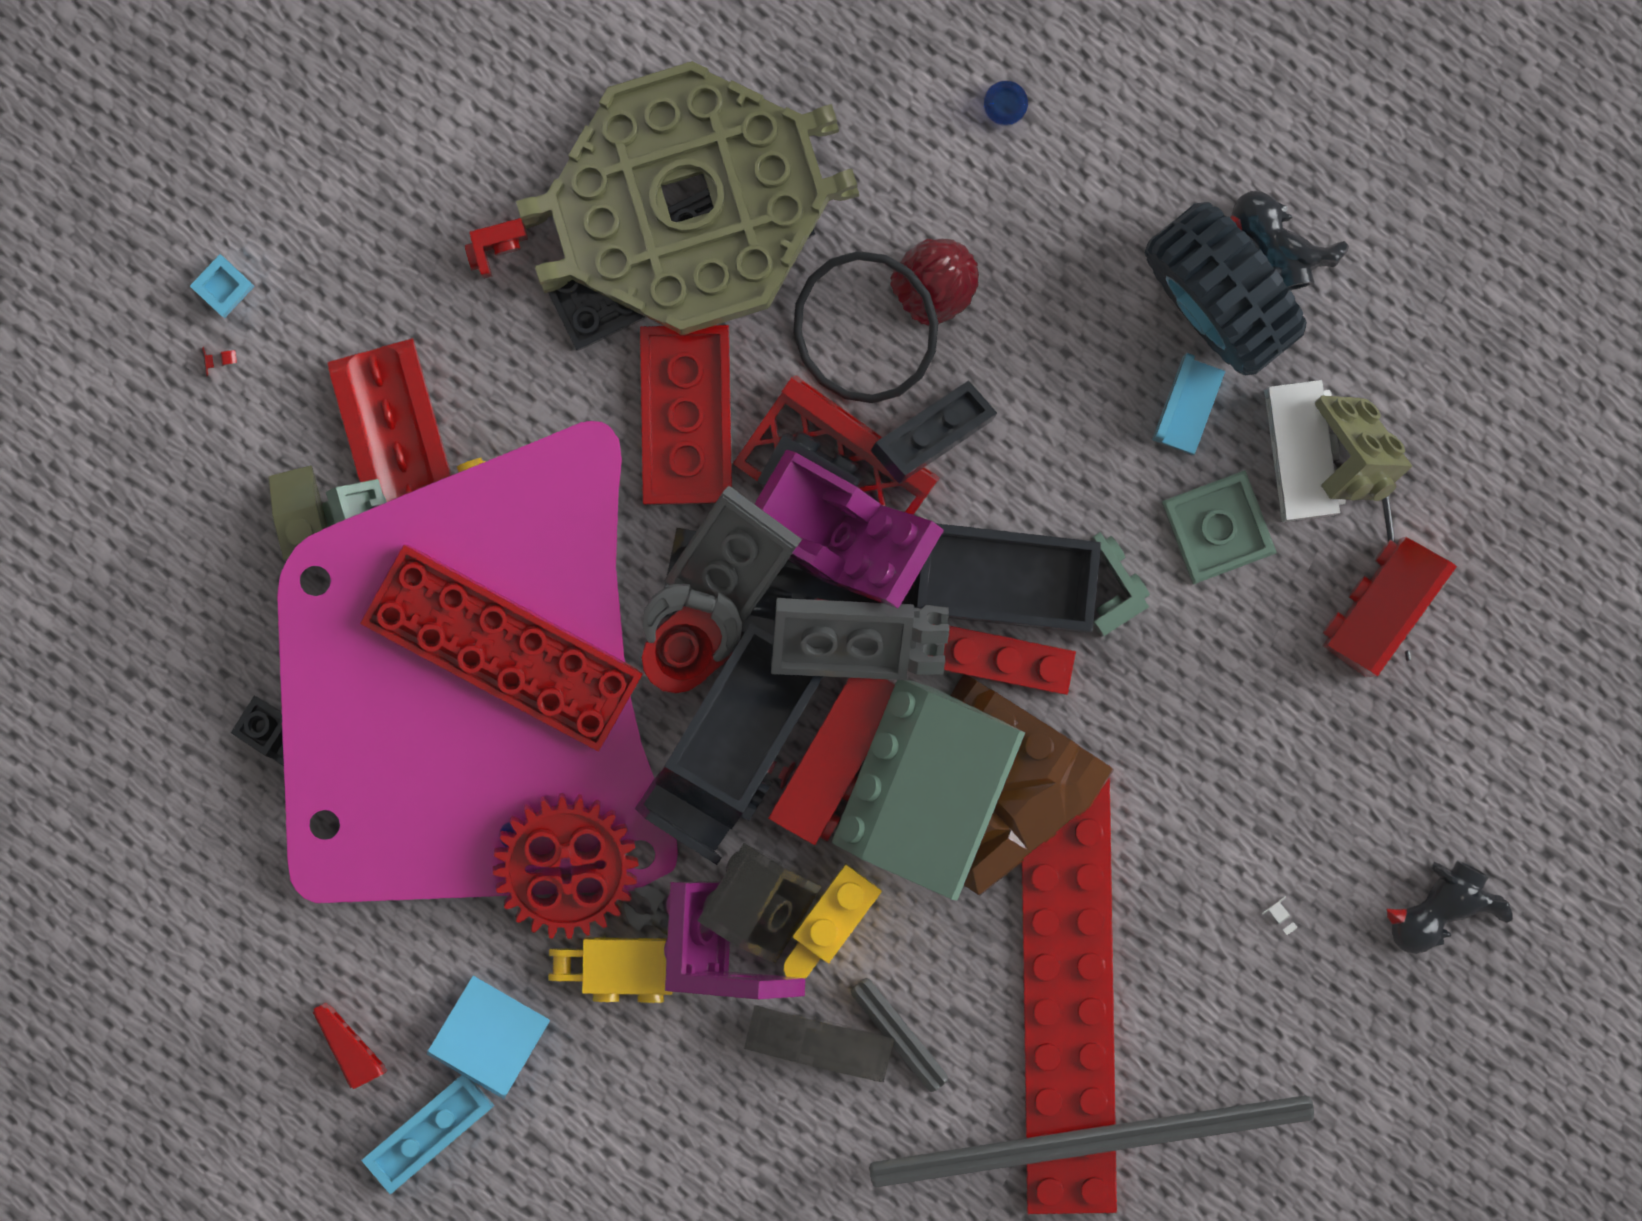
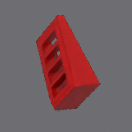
M324 1003L313 1009V1014L350 1088L355 1089L388 1071L383 1062L331 1005Z

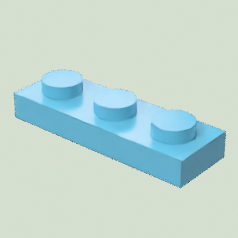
M461 1075L361 1161L387 1192L392 1194L493 1108L494 1104L475 1082Z

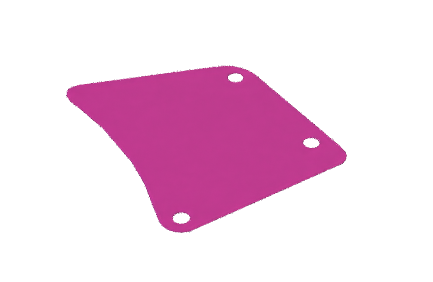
M599 421L580 422L405 494L306 537L295 547L280 573L277 593L287 861L290 881L295 890L304 899L314 903L509 896L510 892H496V884L504 880L505 877L493 875V866L505 863L494 857V848L507 847L500 839V832H515L510 824L511 816H515L522 821L527 819L524 805L528 804L538 812L541 810V797L545 796L551 806H556L559 793L564 794L567 805H573L577 795L581 794L584 808L587 809L595 800H599L601 805L599 815L603 816L608 811L614 810L616 817L612 826L623 823L627 825L628 831L621 840H642L652 845L655 851L654 861L644 869L632 868L626 870L637 876V884L624 885L625 889L635 891V888L643 887L673 872L678 857L677 840L646 820L635 810V807L653 782L654 776L641 743L631 696L598 752L360 624L401 548L406 544L625 662L616 571L618 497L622 456L619 438L609 425ZM320 566L329 573L331 579L330 587L322 595H309L301 588L300 576L308 567ZM322 810L333 812L340 822L337 834L326 840L315 837L309 826L312 816ZM583 834L576 839L574 845L582 852H590L598 846L599 840L592 834ZM542 836L535 838L529 845L532 852L538 855L548 854L554 847L551 839ZM570 858L561 859V865L559 866L561 874L570 873L572 866ZM597 861L586 865L601 868L606 863L604 861ZM528 865L526 866L525 870L528 872H534L537 869L548 867ZM585 878L579 882L577 890L580 893H597L602 884L595 878ZM545 880L536 883L532 888L534 895L554 894L557 890V887L552 882Z

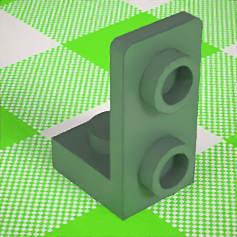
M376 479L335 487L327 491L328 501L324 502L322 507L329 527L384 504L387 501L382 493L379 480Z
M1099 532L1090 540L1101 542L1100 555L1128 597L1127 600L1122 602L1117 595L1095 609L1100 617L1093 621V626L1100 637H1103L1147 609L1149 606L1145 598L1150 596V593L1136 573L1129 576L1120 561L1126 557L1116 540L1112 536L1105 539L1102 533Z

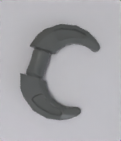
M673 584L663 588L651 597L644 609L642 621L643 631L649 643H653L656 640L655 632L660 620L669 613L682 610L685 604V607L711 613V619L720 628L722 634L721 643L713 654L716 662L723 660L735 650L741 639L742 621L737 607L731 599L721 593H718L715 598V596L689 590L690 584Z

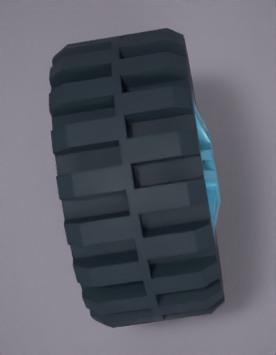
M1209 202L1195 203L1149 240L1145 249L1146 260L1166 294L1210 348L1217 352L1222 360L1231 365L1238 373H1242L1245 376L1257 374L1304 335L1307 324L1306 318L1303 316L1300 305L1295 301V296L1283 282V278L1268 262L1267 257L1253 244L1249 236L1244 231L1242 232L1229 216H1225L1218 207H1213Z

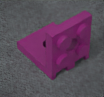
M670 882V894L667 898V912L669 914L668 939L664 947V954L667 960L665 991L757 1000L805 996V978L729 972L733 882Z

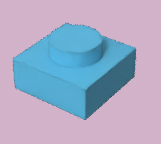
M221 254L190 285L223 318H226L255 287Z

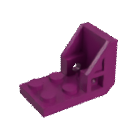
M790 450L785 451L754 503L802 539L788 559L793 564L823 582L895 608H899L944 531L933 521L881 505L858 487Z

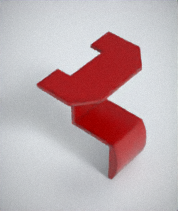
M202 347L207 377L208 368H214L213 356L205 355L204 347ZM235 350L220 353L222 366L237 363Z

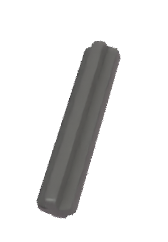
M865 978L856 984L851 990V995L930 1092H934L948 1081L947 1074L873 982Z

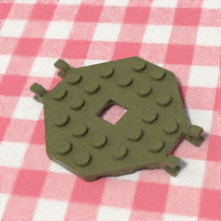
M691 61L607 87L599 101L600 106L589 126L585 125L568 155L569 160L559 178L554 179L546 194L516 201L526 229L542 224L550 216H553L565 258L535 266L539 283L542 285L544 293L557 290L565 286L568 281L574 280L681 335H685L768 309L827 203L830 200L843 201L859 197L860 195L852 168L822 179L809 136L821 137L839 132L832 104L822 106L812 112L800 114L788 107L784 109L764 99L763 95L732 80L729 82L710 73L708 68ZM704 174L714 208L709 213L684 221H671L661 187Z

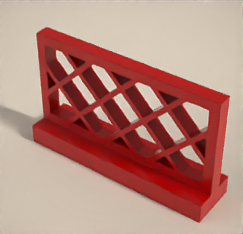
M797 375L790 378L781 391V395L732 463L756 481L758 480L762 471L746 460L758 445L774 443L776 448L782 436L779 437L776 417L785 404L801 414L804 433L811 437L829 434L837 440L840 454L846 456L844 446L857 454L848 458L853 461L865 460L873 466L876 484L858 488L863 492L877 489L881 505L886 506L883 488L902 486L916 496L906 511L902 512L914 515L940 479V477L924 467L899 484L870 451L874 444L883 437ZM808 420L821 430L810 431ZM771 426L773 438L762 439ZM880 471L893 481L882 483Z

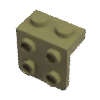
M1320 396L1315 401V406L1351 455L1346 462L1321 484V487L1330 499L1380 501L1389 496L1396 489L1395 482L1412 467V464L1404 455L1405 447L1402 442L1386 430L1379 420L1381 418L1379 410L1369 400L1354 397Z

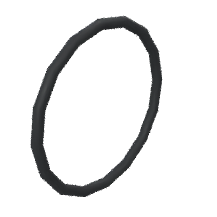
M855 251L829 259L808 277L795 303L793 334L801 361L820 385L846 400L877 403L901 396L923 378L936 353L939 322L930 293L911 269L884 254ZM856 260L883 263L904 275L922 297L930 323L927 351L917 371L897 388L873 395L847 391L827 379L810 358L802 333L804 304L814 284L833 267Z

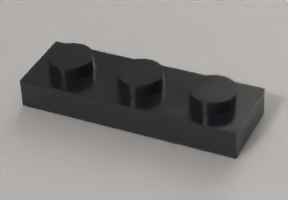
M968 380L878 440L870 451L893 478L901 484L992 422L997 412Z

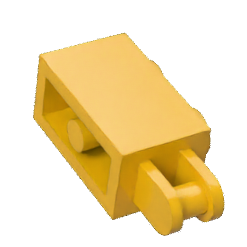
M845 863L793 933L792 937L798 943L784 962L785 975L787 977L806 979L820 959L829 964L881 894L882 890Z
M586 937L583 939V949L550 948L549 956H553V973H548V980L582 982V993L593 994L594 1002H619L620 994H637V1002L663 1003L664 995H672L674 993L665 991L667 960L664 954V947L668 938ZM571 957H583V973H571Z

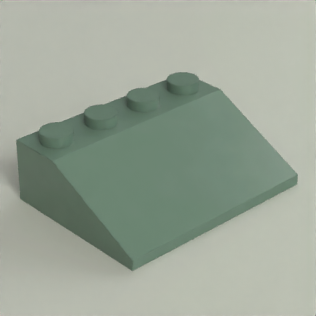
M907 679L897 680L832 843L864 861L957 901L1025 732L933 687Z

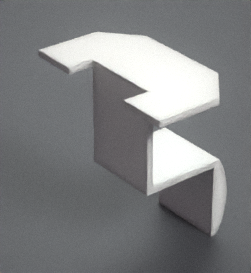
M1286 896L1265 910L1262 915L1270 911L1278 921V924L1288 919L1290 915L1281 904L1286 899ZM1293 922L1284 928L1283 931L1288 935L1298 927Z

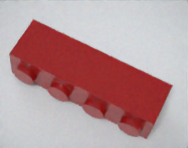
M849 678L768 819L813 845L817 843L819 837L828 841L840 820L833 813L841 799L849 801L858 778L856 773L862 762L866 759L895 684L886 679Z

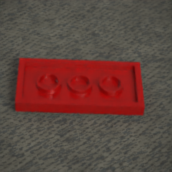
M714 325L685 335H681L665 326H640L643 505L715 504L728 486L732 487L729 325Z

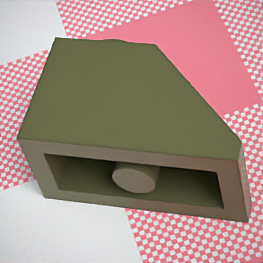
M312 465L269 476L272 516L283 560L287 561L295 547L306 537L328 527Z

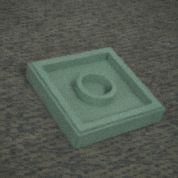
M1246 470L1161 502L1193 585L1277 553Z

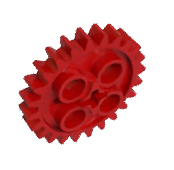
M559 793L556 806H551L546 797L543 796L541 797V810L538 812L528 804L524 805L527 818L524 821L511 816L510 824L515 830L514 833L500 832V839L507 847L494 848V857L505 863L493 866V875L505 877V879L496 884V892H510V895L503 902L504 908L511 909L519 906L515 916L516 922L520 923L526 918L531 917V932L535 933L542 924L548 925L549 938L553 939L559 927L564 928L569 940L572 939L574 927L580 926L583 933L589 936L590 922L595 920L602 928H606L607 923L604 914L607 911L618 917L621 915V910L616 903L617 899L629 902L632 899L631 893L623 886L637 884V876L626 870L639 866L638 858L625 855L636 848L633 839L621 840L627 833L628 828L625 823L612 826L616 817L614 810L608 811L603 816L599 815L601 806L599 800H595L587 809L584 808L581 794L577 795L573 805H567L564 794ZM583 834H592L599 840L598 846L590 852L578 850L574 843ZM542 836L551 839L554 847L548 854L538 855L529 848L530 843L535 838ZM563 858H570L572 866L569 874H561L559 866ZM597 861H604L606 863L601 868L586 865ZM528 865L548 867L537 869L534 872H528L525 870L526 866ZM585 878H595L602 885L597 893L588 896L581 894L577 890L579 882ZM540 881H550L557 887V890L549 898H539L532 892L534 885Z

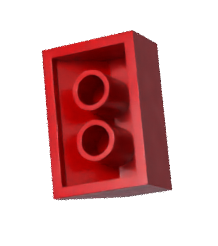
M1408 537L1400 538L1397 543L1392 540L1386 543L1375 559V562L1380 565L1371 579H1368L1366 576L1360 579L1349 595V598L1354 603L1345 615L1337 612L1323 631V634L1328 637L1323 647L1364 677H1378L1457 567L1449 560Z

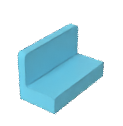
M1186 353L1180 362L1152 440L1195 455L1225 371L1194 360L1195 355Z

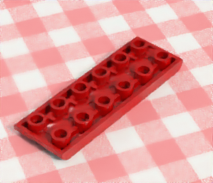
M413 338L327 362L360 482L378 479L386 501L389 502L452 475Z
M406 544L401 548L360 622L361 625L598 752L643 675L642 672L628 663Z

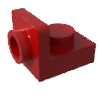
M521 218L469 232L472 243L465 245V251L471 271L479 269L484 279L493 277L486 251L494 249L495 255L498 256L521 249L519 242L529 240Z

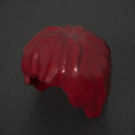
M927 238L906 252L900 261L901 264L914 272L930 293L938 324L953 319L971 304L972 298L979 286L978 263L974 260V255L969 253L965 245L952 239L933 240ZM894 270L890 277V286L893 289V293L898 296V301L902 303L903 309L911 314L913 320L929 326L930 323L922 297L904 275Z

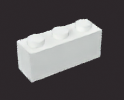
M1322 380L1268 387L1264 390L1282 522L1339 514V505L1345 504L1346 500L1330 499L1321 487V484L1335 472L1333 461L1339 460L1340 457L1338 439L1336 434H1329L1328 423L1315 406V401L1320 396H1332L1331 391L1323 390Z

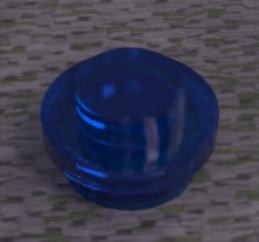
M1012 81L995 83L988 89L984 97L985 113L992 122L998 125L1009 126L1016 124L1024 117L1028 108V98L1024 89Z

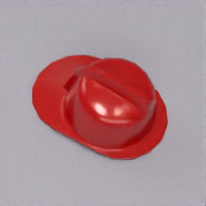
M684 606L682 610H678L656 629L655 642L649 643L646 641L641 658L643 671L649 681L662 691L676 694L690 691L701 684L723 665L732 653L723 660L716 662L713 654L721 643L722 634L720 628L711 619V613Z

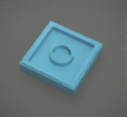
M472 976L427 1051V1055L505 1099L550 1020L477 977Z

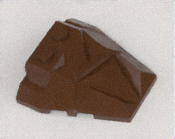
M963 674L950 694L951 697L1025 732L964 883L965 887L981 896L1024 861L1023 858L1035 848L1053 838L1057 834L1056 832L1076 815L1080 816L1089 809L1114 769L1002 695L987 688L970 676Z

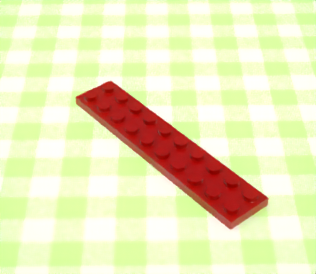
M1110 777L1089 809L1080 816L1076 815L1060 828L1053 838L1046 843L1043 842L1024 857V861L1021 863L1026 1138L1116 1125ZM1116 1151L1026 1164L1027 1214L1117 1213Z

